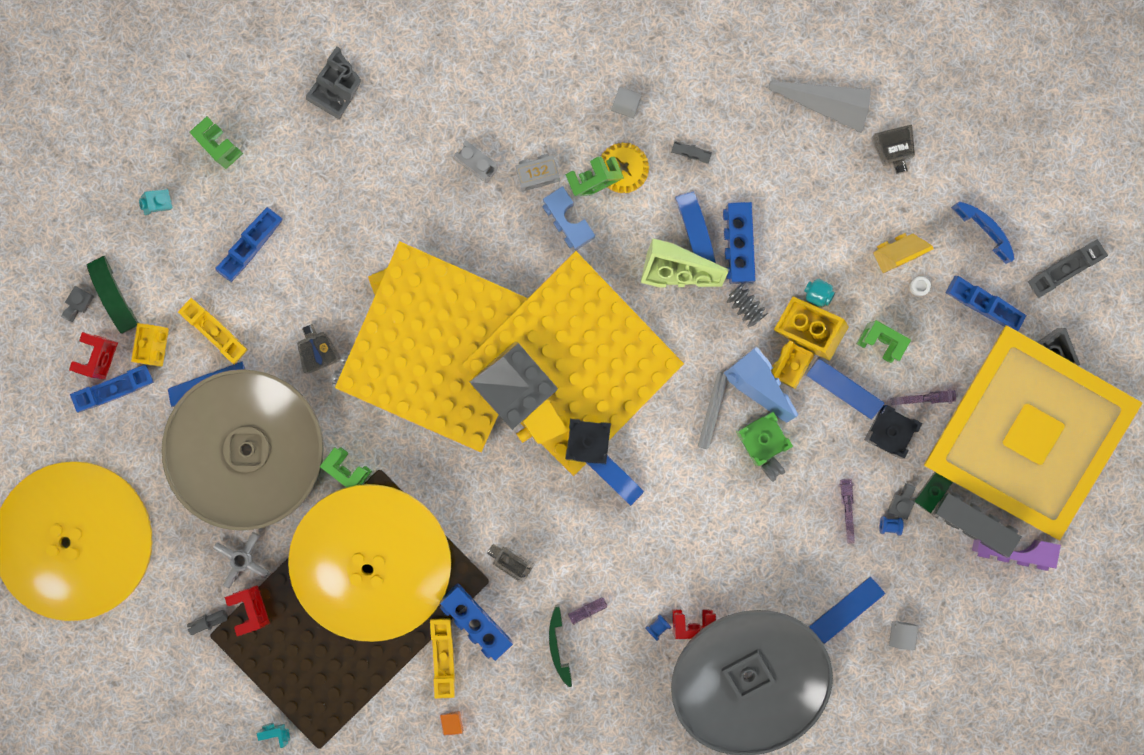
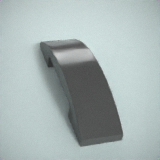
M1096 239L1027 282L1036 296L1040 298L1076 274L1103 260L1108 254L1099 240Z

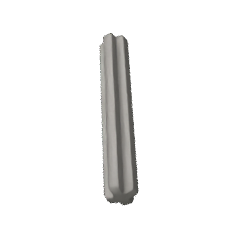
M722 372L717 373L698 443L699 448H709L727 382V377Z

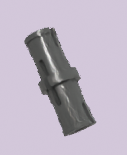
M674 141L671 153L687 157L688 160L694 159L709 164L712 155L711 151Z

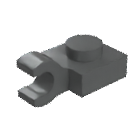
M74 286L65 301L70 306L65 309L61 317L73 322L79 311L85 313L94 296Z
M905 483L901 495L894 494L887 512L907 520L915 503L909 499L916 487Z

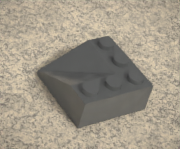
M517 342L512 343L469 381L512 430L558 390L554 383Z

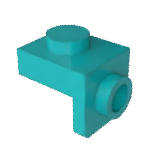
M168 189L146 191L139 199V206L144 211V215H149L151 212L167 211L173 208Z
M274 723L265 724L256 733L258 741L278 737L280 748L286 747L288 741H290V733L288 729H285V724L274 726Z

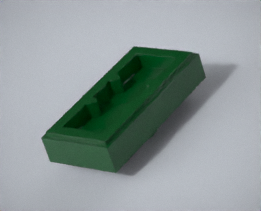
M934 472L913 501L928 513H932L953 482Z

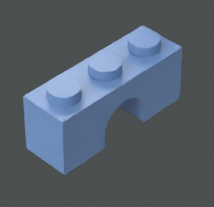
M563 186L543 199L544 205L542 207L548 216H553L555 219L553 224L558 232L563 231L566 236L564 241L569 248L573 247L576 251L595 239V234L585 219L576 224L569 223L565 219L566 211L574 206V202Z

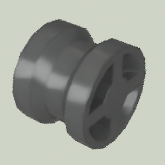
M774 457L770 459L768 464L761 466L772 482L776 480L778 475L785 473L782 465Z

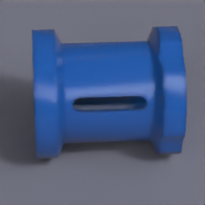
M881 516L880 534L887 532L896 533L898 536L902 535L904 527L902 518L887 519L885 516Z
M660 614L652 625L645 627L656 641L659 640V636L665 630L672 628Z

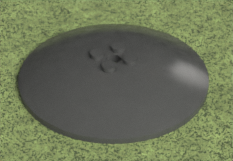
M749 610L722 617L703 628L688 642L681 652L672 674L671 696L673 706L685 730L699 743L712 750L729 755H760L769 753L799 739L820 718L826 708L832 690V664L820 638L811 628L798 619L787 614L769 610ZM746 672H753L751 677H743Z

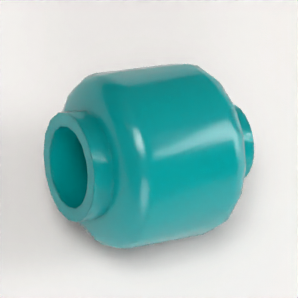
M819 278L814 280L813 283L809 281L804 290L807 293L806 300L820 308L825 305L829 306L835 295L833 286Z

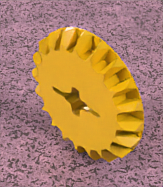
M621 142L608 147L601 155L608 171L610 169L606 161L610 157H615L616 161L618 160L623 165L628 164V173L624 170L621 171L624 179L607 187L608 189L617 193H630L639 189L646 181L649 173L648 158L638 146Z

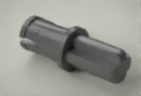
M220 610L211 615L205 614L203 618L188 623V631L190 635H195L206 629L211 630L213 626L227 621L228 615L225 610Z

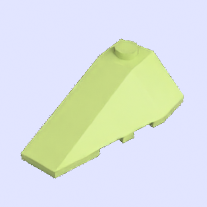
M652 238L644 263L641 283L656 287H666V285L685 287V285L696 284L698 287H722L728 274V269L673 243Z

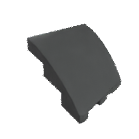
M338 46L327 59V64L317 76L313 87L307 93L306 100L340 120L353 99L361 79L353 71L351 64L345 59Z

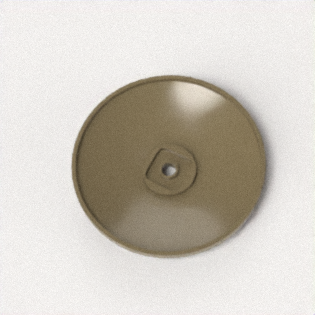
M241 369L212 375L194 385L183 395L167 420L162 438L161 452L167 482L176 498L190 513L210 525L228 530L243 531L275 524L292 514L302 505L312 492L321 472L320 466L323 463L324 445L318 418L309 402L296 388L274 375L255 370ZM245 444H249L252 448L249 455H245L242 452V447Z

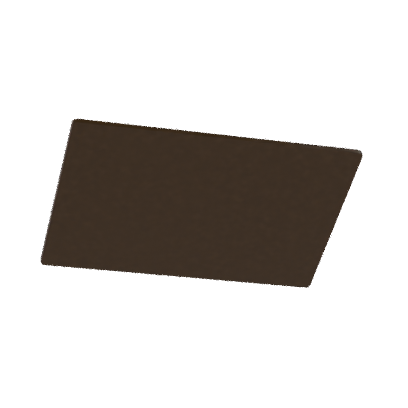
M377 470L363 484L383 485L401 490L383 470ZM446 536L451 555V573L445 594L458 583L474 598L489 583V579ZM288 557L259 586L270 623L261 629L237 636L234 627L249 620L244 603L242 602L228 616L227 621L222 622L210 634V637L316 748L321 749L431 641L430 619L452 620L453 617L451 615L447 616L441 610V604H439L434 613L424 623L411 632L393 639L370 642L339 636L316 622L300 604L291 584ZM365 564L362 566L365 573L373 572L371 565ZM458 605L456 611L460 612L465 606Z

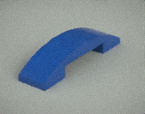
M692 191L675 196L692 253L716 263L708 230L695 192Z
M958 202L951 207L964 222L972 218L994 240L997 246L992 251L1005 264L1015 259L1008 238L991 217L967 203Z
M144 364L98 385L71 393L70 397L76 412L79 413L119 399L154 382L147 364Z
M608 455L606 465L586 463L630 506L644 493Z

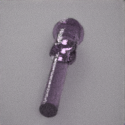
M948 388L947 391H931L925 395L890 398L891 405L931 402V404L948 402L952 404V402H956V392Z
M842 479L838 486L841 487V504H844L847 543L852 544L855 543L852 504H854L853 486L855 484L852 483V479Z

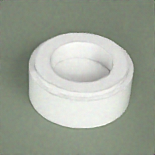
M918 276L910 282L909 287L913 295L924 296L930 291L931 284L926 277Z

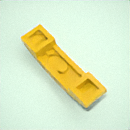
M190 298L178 311L186 321L197 328L220 350L219 352L232 364L235 365L248 351L224 325L193 298Z
M430 619L434 664V698H455L451 619Z

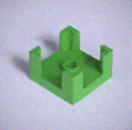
M208 116L189 132L210 156L225 169L243 155L242 151L235 147L229 139H225L218 145L215 140L223 134V131L217 124L213 125Z
M596 157L591 160L590 163L595 175L593 176L590 170L580 173L579 177L582 184L579 183L575 171L565 174L574 196L594 195L624 179L616 158L610 157L606 161L610 171H608L602 157Z
M875 320L867 323L856 344L865 348L867 344L874 345L878 338L880 342L889 345L882 357L883 360L892 363L894 359L896 361L901 360L911 339Z
M769 412L736 431L755 466H760L766 463V460L793 447L789 438L784 436L776 422L778 419L774 412Z
M334 447L320 468L345 487L362 485L372 473V470L367 466L363 468L359 466L351 475L349 469L343 465L340 466L347 457L348 452L342 447L339 449Z

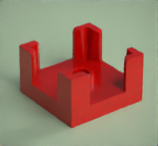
M82 332L79 341L94 346L87 364L84 365L72 361L69 371L90 378L106 380L119 342Z
M258 585L224 597L227 606L241 602L244 603L249 620L234 627L237 636L261 629L270 623Z
M703 609L702 625L699 623H689L686 625L685 615L682 614V610H672V634L675 639H692L703 628L716 621V614L713 613L712 609Z

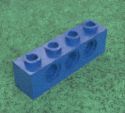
M752 202L728 203L726 209H723V221H727V228H724V240H728V248H725V260L729 262V267H726L728 269L726 279H729L730 284L754 283L756 278ZM733 220H740L743 224L742 228H735ZM735 239L743 241L744 245L742 248L735 247ZM735 259H742L744 267L738 268L735 265Z
M458 583L440 601L441 610L447 616L451 615L455 619L454 623L460 630L465 629L469 633L467 635L472 643H478L482 647L481 651L488 659L492 658L496 661L513 645L512 639ZM464 605L467 610L464 613H459L456 611V607ZM477 619L481 623L478 627H472L469 624L470 621ZM486 634L494 636L493 640L489 642L485 641L483 637Z

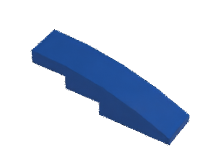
M266 207L242 232L241 238L231 247L228 255L219 263L215 270L229 282H232L254 258L283 219Z
M954 276L945 292L983 316L1004 327L1007 325L1016 331H1019L1027 316L1000 297L991 295L979 286H973L960 276Z

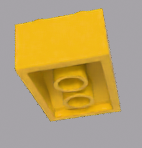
M904 233L895 237L896 241L891 244L886 241L878 245V250L873 252L884 274L930 252L934 248L917 235L910 234L907 236Z
M792 296L774 331L813 354L830 361L849 326L845 319Z

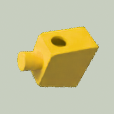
M547 399L522 421L525 427L518 431L516 435L522 443L532 437L537 444H541L568 430Z

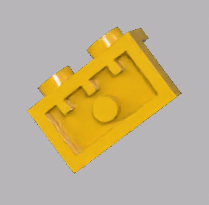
M137 323L131 362L162 367L169 328Z

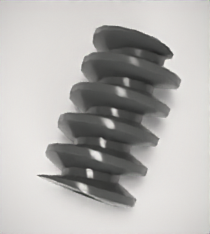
M742 283L729 294L727 303L735 302L732 309L740 308L737 315L745 314L742 321L750 320L747 325L749 328L757 324L768 313L762 314L765 307L757 308L760 301L752 302L755 296H747L750 290H742L744 283Z

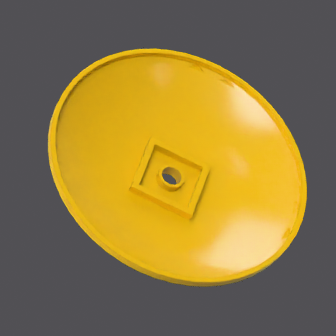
M62 462L43 467L19 482L9 493L0 508V577L6 588L21 604L39 615L63 621H79L100 616L125 601L137 588L147 570L152 552V528L148 512L134 488L125 479L107 468L87 462ZM64 537H68L71 541L68 548L62 545Z
M365 484L337 490L318 501L305 514L297 526L290 544L288 566L294 592L300 604L316 622L339 636L358 641L373 642L393 639L411 632L434 613L443 599L449 583L451 555L448 540L440 523L433 513L419 500L392 487ZM365 564L371 565L373 572L365 573L362 566Z

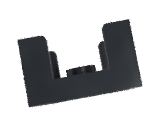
M883 405L864 441L899 459H905L909 452L906 448L914 432H919L923 423L899 414L895 411L896 409L889 405Z
M570 418V431L565 459L606 465L611 423L585 422Z

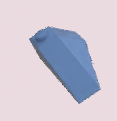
M755 347L727 369L724 374L736 389L768 411L774 412L778 418L787 423L796 418L798 413L788 395L781 391L779 378H774L771 372L772 365L758 347Z

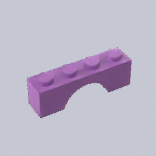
M980 540L973 541L972 551L978 552L977 556L990 559V555L998 556L997 560L1009 563L1010 559L1017 560V565L1029 567L1031 563L1037 565L1036 569L1049 571V567L1057 569L1061 545L1034 540L1025 550L1013 551L1010 558H1005L982 545Z

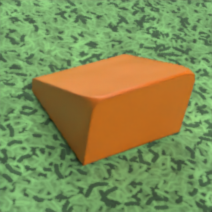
M460 711L440 715L444 735L463 734L464 730Z

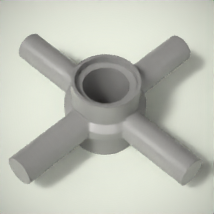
M252 532L244 548L235 552L218 542L215 544L213 549L230 558V565L232 567L223 586L230 588L239 571L247 569L263 578L268 576L269 571L252 562V555L250 554L260 535ZM239 555L245 558L244 565L238 563L237 558Z

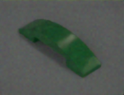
M102 256L86 264L95 290L118 331L123 334L137 327L138 321L132 309L128 307L112 275L113 271L106 257Z
M557 604L553 609L549 626L550 653L560 678L567 687H572L569 663L561 665L555 628L562 627L563 623L560 605Z

